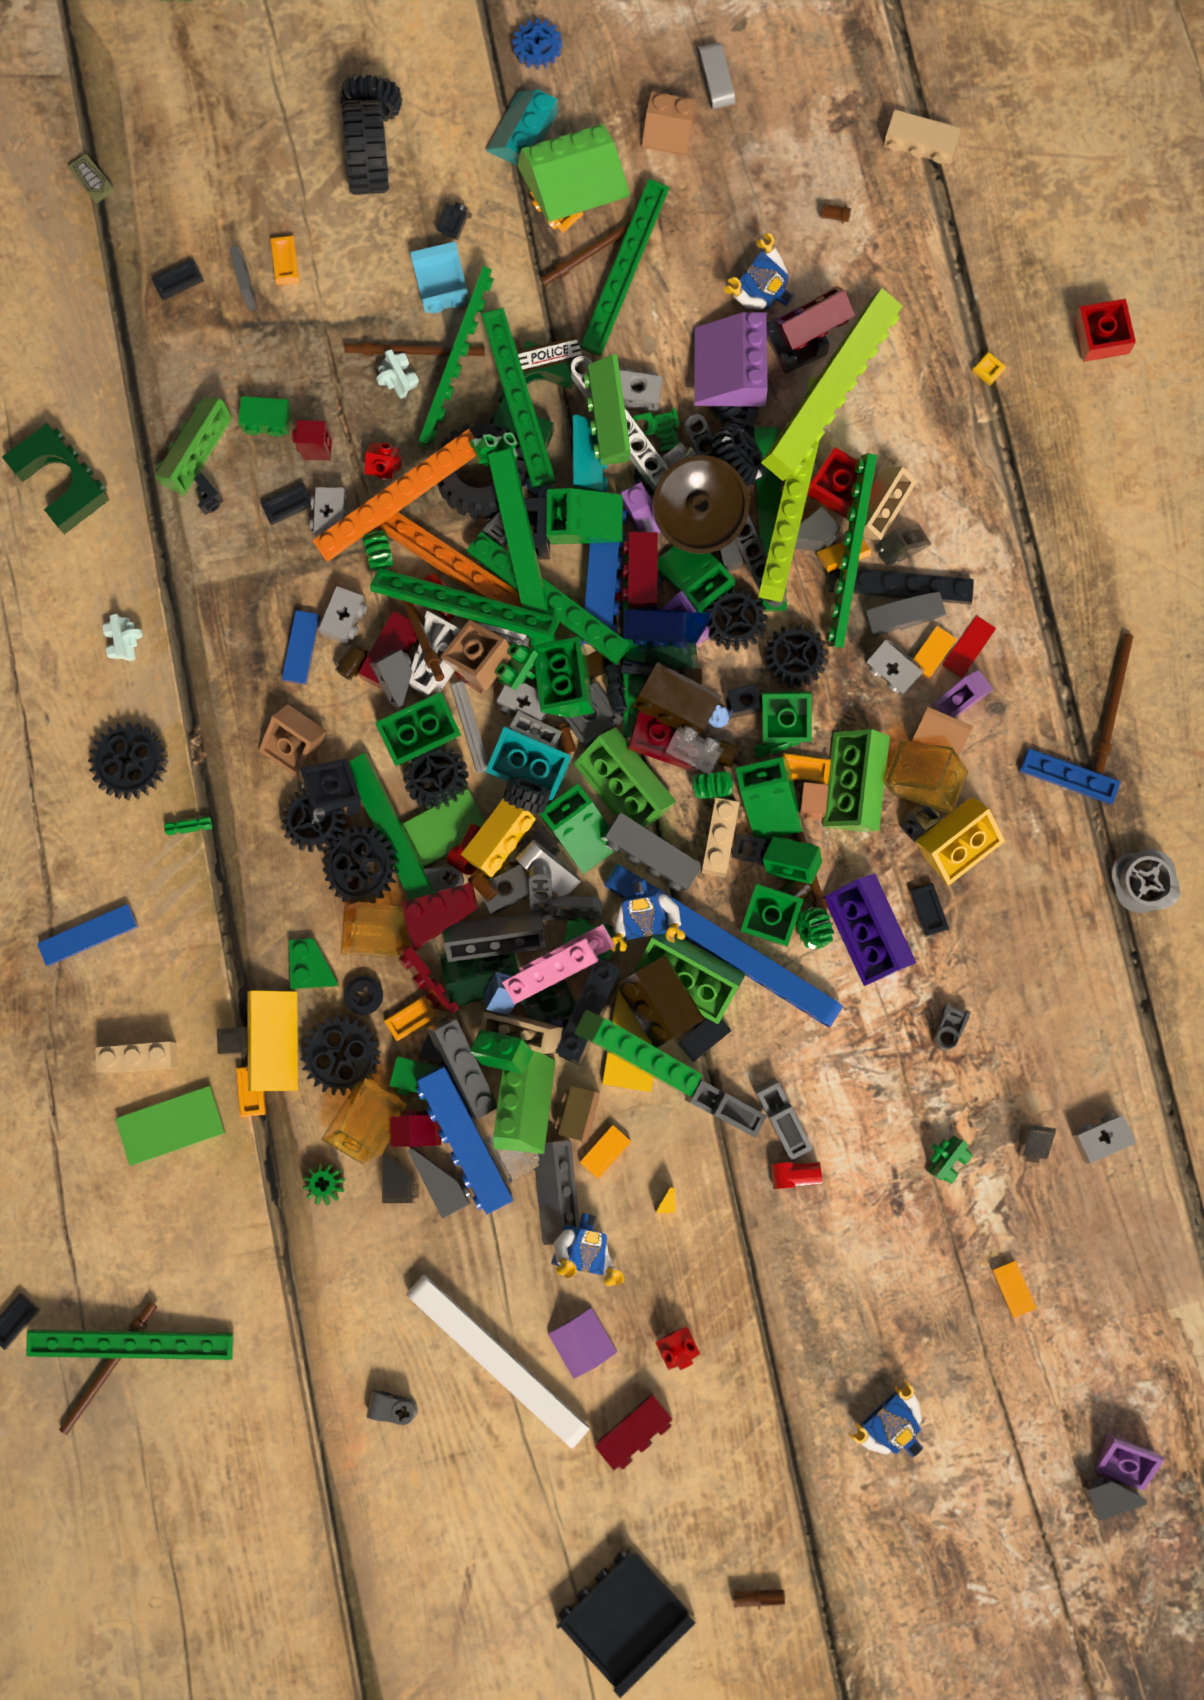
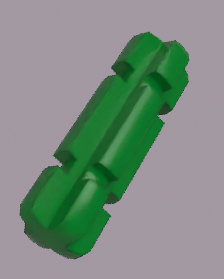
M800 742L760 743L755 745L753 750L757 758H762L767 753L773 754L787 749L788 746L799 745Z
M202 816L200 819L195 817L177 820L176 823L169 821L164 823L165 834L170 836L177 835V832L183 834L196 832L200 829L209 830L212 829L213 823L210 816Z

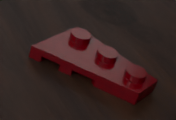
M639 710L637 711L628 750L696 773L699 768L703 748L680 731L676 732L669 726L664 725L659 719L643 714Z
M466 883L402 903L413 950L417 951L427 941L436 938L441 934L440 932L450 925L456 924L478 908L472 883Z
M403 944L396 949L400 956L398 958L399 963L405 970L409 969L411 971L413 983L418 989H423L427 994L425 1000L432 1009L436 1008L451 1015L460 1009L455 1002L451 1003L445 999L443 994L446 990L435 979L428 977L431 974L430 970L411 946Z

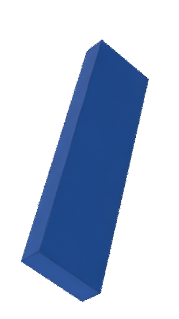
M1030 748L1026 750L1019 770L1021 773L1109 805L1114 803L1121 782Z
M126 904L39 942L37 945L45 965L49 967L136 929L138 924L130 905Z

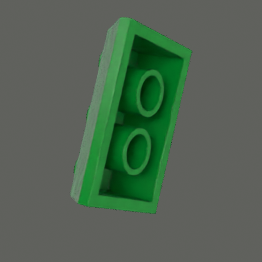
M580 636L533 646V650L539 653L534 661L540 711L569 718L594 713L587 654Z
M441 692L375 722L395 767L462 736Z

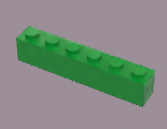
M587 1010L574 1032L672 1089L692 1097L702 1077L701 1073L611 1021Z

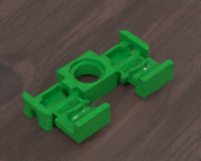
M675 408L671 409L672 412L652 416V412L632 416L635 423L638 420H645L648 423L649 428L643 433L646 437L656 435V438H660L661 445L658 446L660 453L681 448L677 433L680 424Z

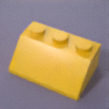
M973 796L916 840L924 858L948 886L1005 842L990 809Z
M502 799L461 855L478 871L483 872L486 877L492 878L496 871L501 868L502 863L511 851L516 848L523 835L531 828L536 818L528 810L526 812L521 808L517 809L515 805H509L508 802Z

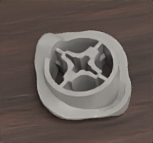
M1148 849L1124 854L1112 863L1111 874L1116 897L1127 910L1145 913L1168 908L1179 900L1180 886L1175 865L1167 854L1159 850ZM1141 861L1151 863L1150 867L1145 868L1144 871L1133 868ZM1159 873L1161 875L1162 884L1158 880ZM1129 878H1130V879L1132 880V882H1133V888H1132V890H1131V888H1130ZM1147 891L1157 893V896L1150 901L1140 899Z

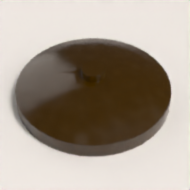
M705 455L687 457L670 466L660 477L655 487L652 501L653 516L661 534L675 547L697 554L715 552L733 542L746 524L750 506L748 490L741 475L727 462Z

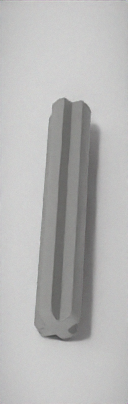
M459 681L452 684L451 689L476 772L484 773L489 763L465 683Z

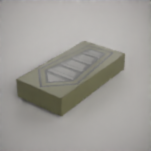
M84 154L68 166L70 172L96 204L115 191L87 154Z

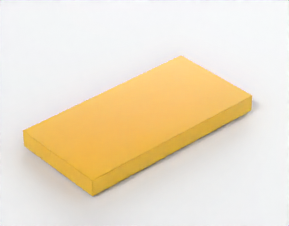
M618 989L613 1023L652 1045ZM609 1052L607 1053L603 1085L652 1092L653 1077Z
M248 991V1091H298L297 992Z

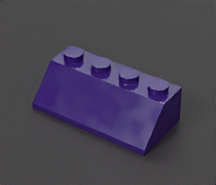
M875 873L858 878L823 897L827 900L828 909L863 986H867L916 964L915 958Z

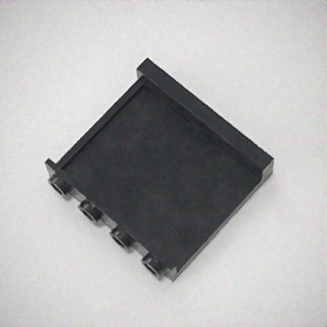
M599 958L594 963L555 1051L561 1054L559 1057L579 1066H582L591 1042L574 1032L586 1010L601 1017L604 1016L617 987L616 985L621 978L620 967Z
M632 1547L627 1552L624 1549L621 1550L613 1559L615 1563L608 1570L603 1568L595 1576L596 1582L590 1588L585 1586L575 1596L577 1601L571 1607L567 1604L556 1615L559 1618L556 1621V1628H561L612 1684L613 1691L620 1699L696 1624L694 1615Z

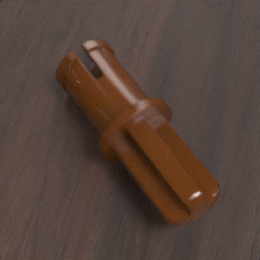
M757 1587V1590H733L734 1608L758 1606V1609H760V1606L785 1605V1592L783 1589L759 1590V1587Z

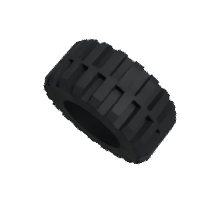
M377 99L345 101L341 106L349 192L353 195L386 193L389 190L382 102Z
M476 422L474 427L466 424L462 425L463 430L458 432L455 429L450 432L451 438H444L441 442V447H444L468 429L475 439L482 438L483 435L488 434L494 437H501L504 433L509 432L503 428L498 431L497 425L491 423L488 427H484L483 422ZM517 442L515 450L518 456L515 461L521 487L525 486L526 469L523 453ZM457 469L437 484L442 498L446 499L447 505L451 509L457 508V512L463 516L466 513H470V517L473 519H478L479 515H484V518L488 519L492 518V513L497 512L498 514L500 511L494 483L483 488L467 486L460 481L458 476L459 469Z

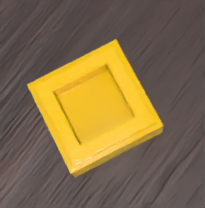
M988 352L973 368L972 372L990 386L1005 370L1006 366Z

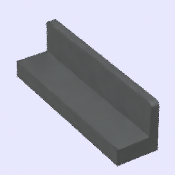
M571 1140L545 1143L544 1154L534 1153L543 1245H553L562 1233L564 1226L579 1227L580 1224Z

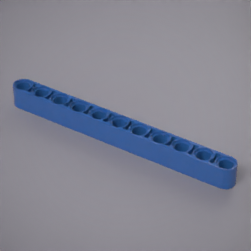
M615 864L603 885L625 899L629 894L633 893L631 882L641 878L623 866ZM646 881L648 890L658 889ZM667 895L679 907L681 921L679 929L684 931L685 938L718 959L746 974L745 976L821 1024L831 1028L843 1008L842 1004Z

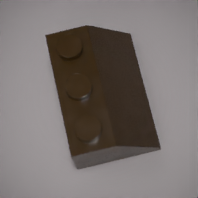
M657 662L643 682L632 706L643 714L659 719L664 725L676 728L685 736L697 739L706 727L722 696Z
M666 955L638 970L616 985L650 1042L656 1048L669 1043L704 1020L703 1015Z

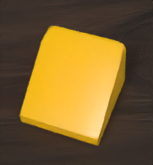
M674 1187L668 1189L655 1213L675 1212Z

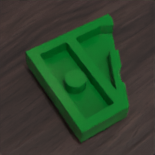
M315 939L289 940L290 989L339 987V982L332 973Z

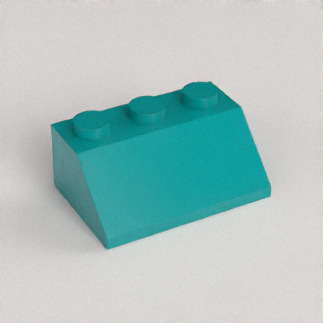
M538 89L517 92L486 151L518 166L521 149L541 143L545 139L558 114L557 98Z
M573 415L574 489L608 492V477H603V469H608V465H600V458L595 459L593 444H597V437L591 433V419Z
M504 727L485 772L507 782L511 777L535 781L534 783L542 784V787L548 788L547 790L551 791L549 800L553 801L557 799L565 780L572 755Z

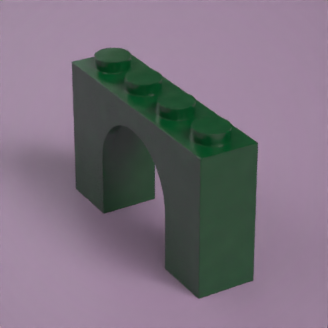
M526 341V343H525V345H524V348H521V347H520L519 350H523V349H527V348H531V347H535V346H539V345H537V344H535V343H532V342H529V341ZM572 361L524 372L526 384L544 380L572 389L574 384L570 374ZM580 366L575 369L577 373L580 370ZM502 390L499 397V403L501 404L498 411L494 410L490 423L497 425L498 431L503 428L509 433L512 432L516 441L519 442L505 394ZM537 417L547 450L554 434V423Z
M46 423L3 455L2 458L22 482L49 464L60 463L70 467L72 472L70 487L61 497L44 509L65 535L109 501L104 494L108 490L99 479L94 482L90 477L93 472L85 462L80 464L76 458L79 457V454L71 444L67 447L62 441L66 438L56 427L52 430L48 423Z

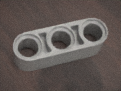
M721 42L698 47L699 63L711 109L735 105L734 89Z
M532 840L516 857L517 861L527 871H530L535 865L549 867L552 872V890L560 897H567L581 882V879L575 872L535 840Z

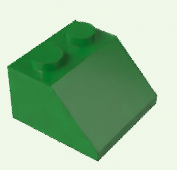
M811 690L763 691V743L812 742Z
M756 884L739 932L788 947L803 899Z

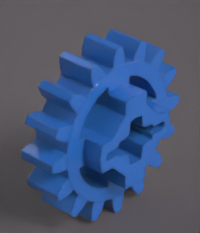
M539 18L536 19L534 24L527 20L526 27L520 25V32L515 31V39L512 40L514 55L519 57V63L522 64L526 61L527 68L535 65L536 70H539L540 65H543L545 69L548 68L547 63L549 61L555 64V56L560 57V49H562L561 33L556 32V26L552 25L549 27L548 20L541 24Z

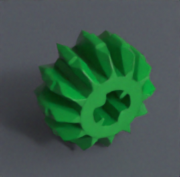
M381 530L372 531L364 535L362 540L370 569L378 571L379 568L387 570V568L392 567L393 558L386 533Z
M719 771L694 775L692 783L694 796L698 799L730 796L733 793L731 773Z
M807 908L798 915V922H796L798 927L797 933L800 935V941L804 942L806 948H824V946L833 941V923H831L830 915L826 914L824 908Z
M318 1163V1171L314 1167L309 1168V1172L313 1175L312 1177L304 1175L303 1179L310 1181V1185H304L302 1188L303 1190L311 1189V1192L306 1196L307 1199H312L316 1195L315 1204L319 1205L323 1198L325 1205H330V1196L335 1201L339 1200V1196L335 1191H345V1188L338 1186V1183H343L346 1180L345 1178L337 1179L336 1176L341 1173V1169L338 1168L332 1172V1163H328L326 1169L323 1163ZM322 1177L324 1180H329V1186H326V1191L323 1187H319Z

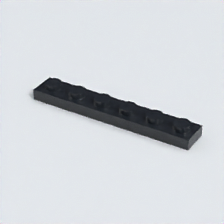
M839 568L831 571L829 574V592H834L836 580L840 578L841 569ZM857 568L853 594L907 599L940 592L943 602L971 605L973 601L974 579Z

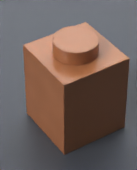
M804 782L801 792L800 816H805L804 819L810 821H819V818H824L826 814L828 785Z

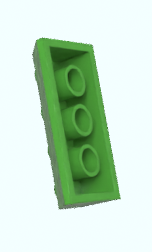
M612 354L588 364V373H584L585 388L590 387L591 396L587 397L588 411H593L594 420H590L591 433L597 437V444H593L595 459L600 458V465L629 462L630 442L617 354Z
M203 397L201 402L196 403L191 418L181 427L180 436L176 442L174 441L170 445L167 457L156 468L155 477L160 484L185 497L194 482V478L201 471L232 420V416L223 400Z
M615 727L599 735L573 764L614 815L621 812L644 828H648L662 817L676 803V800L636 752L628 750L629 743Z
M873 729L834 732L823 827L857 832L879 831L890 736Z
M666 933L653 935L634 973L666 955L701 1014L719 1024L746 974L690 942L678 939L677 935H674V943L667 940Z
M533 1051L534 1053L524 1075L502 1070L493 1134L494 1149L544 1154L556 1060L543 1053Z

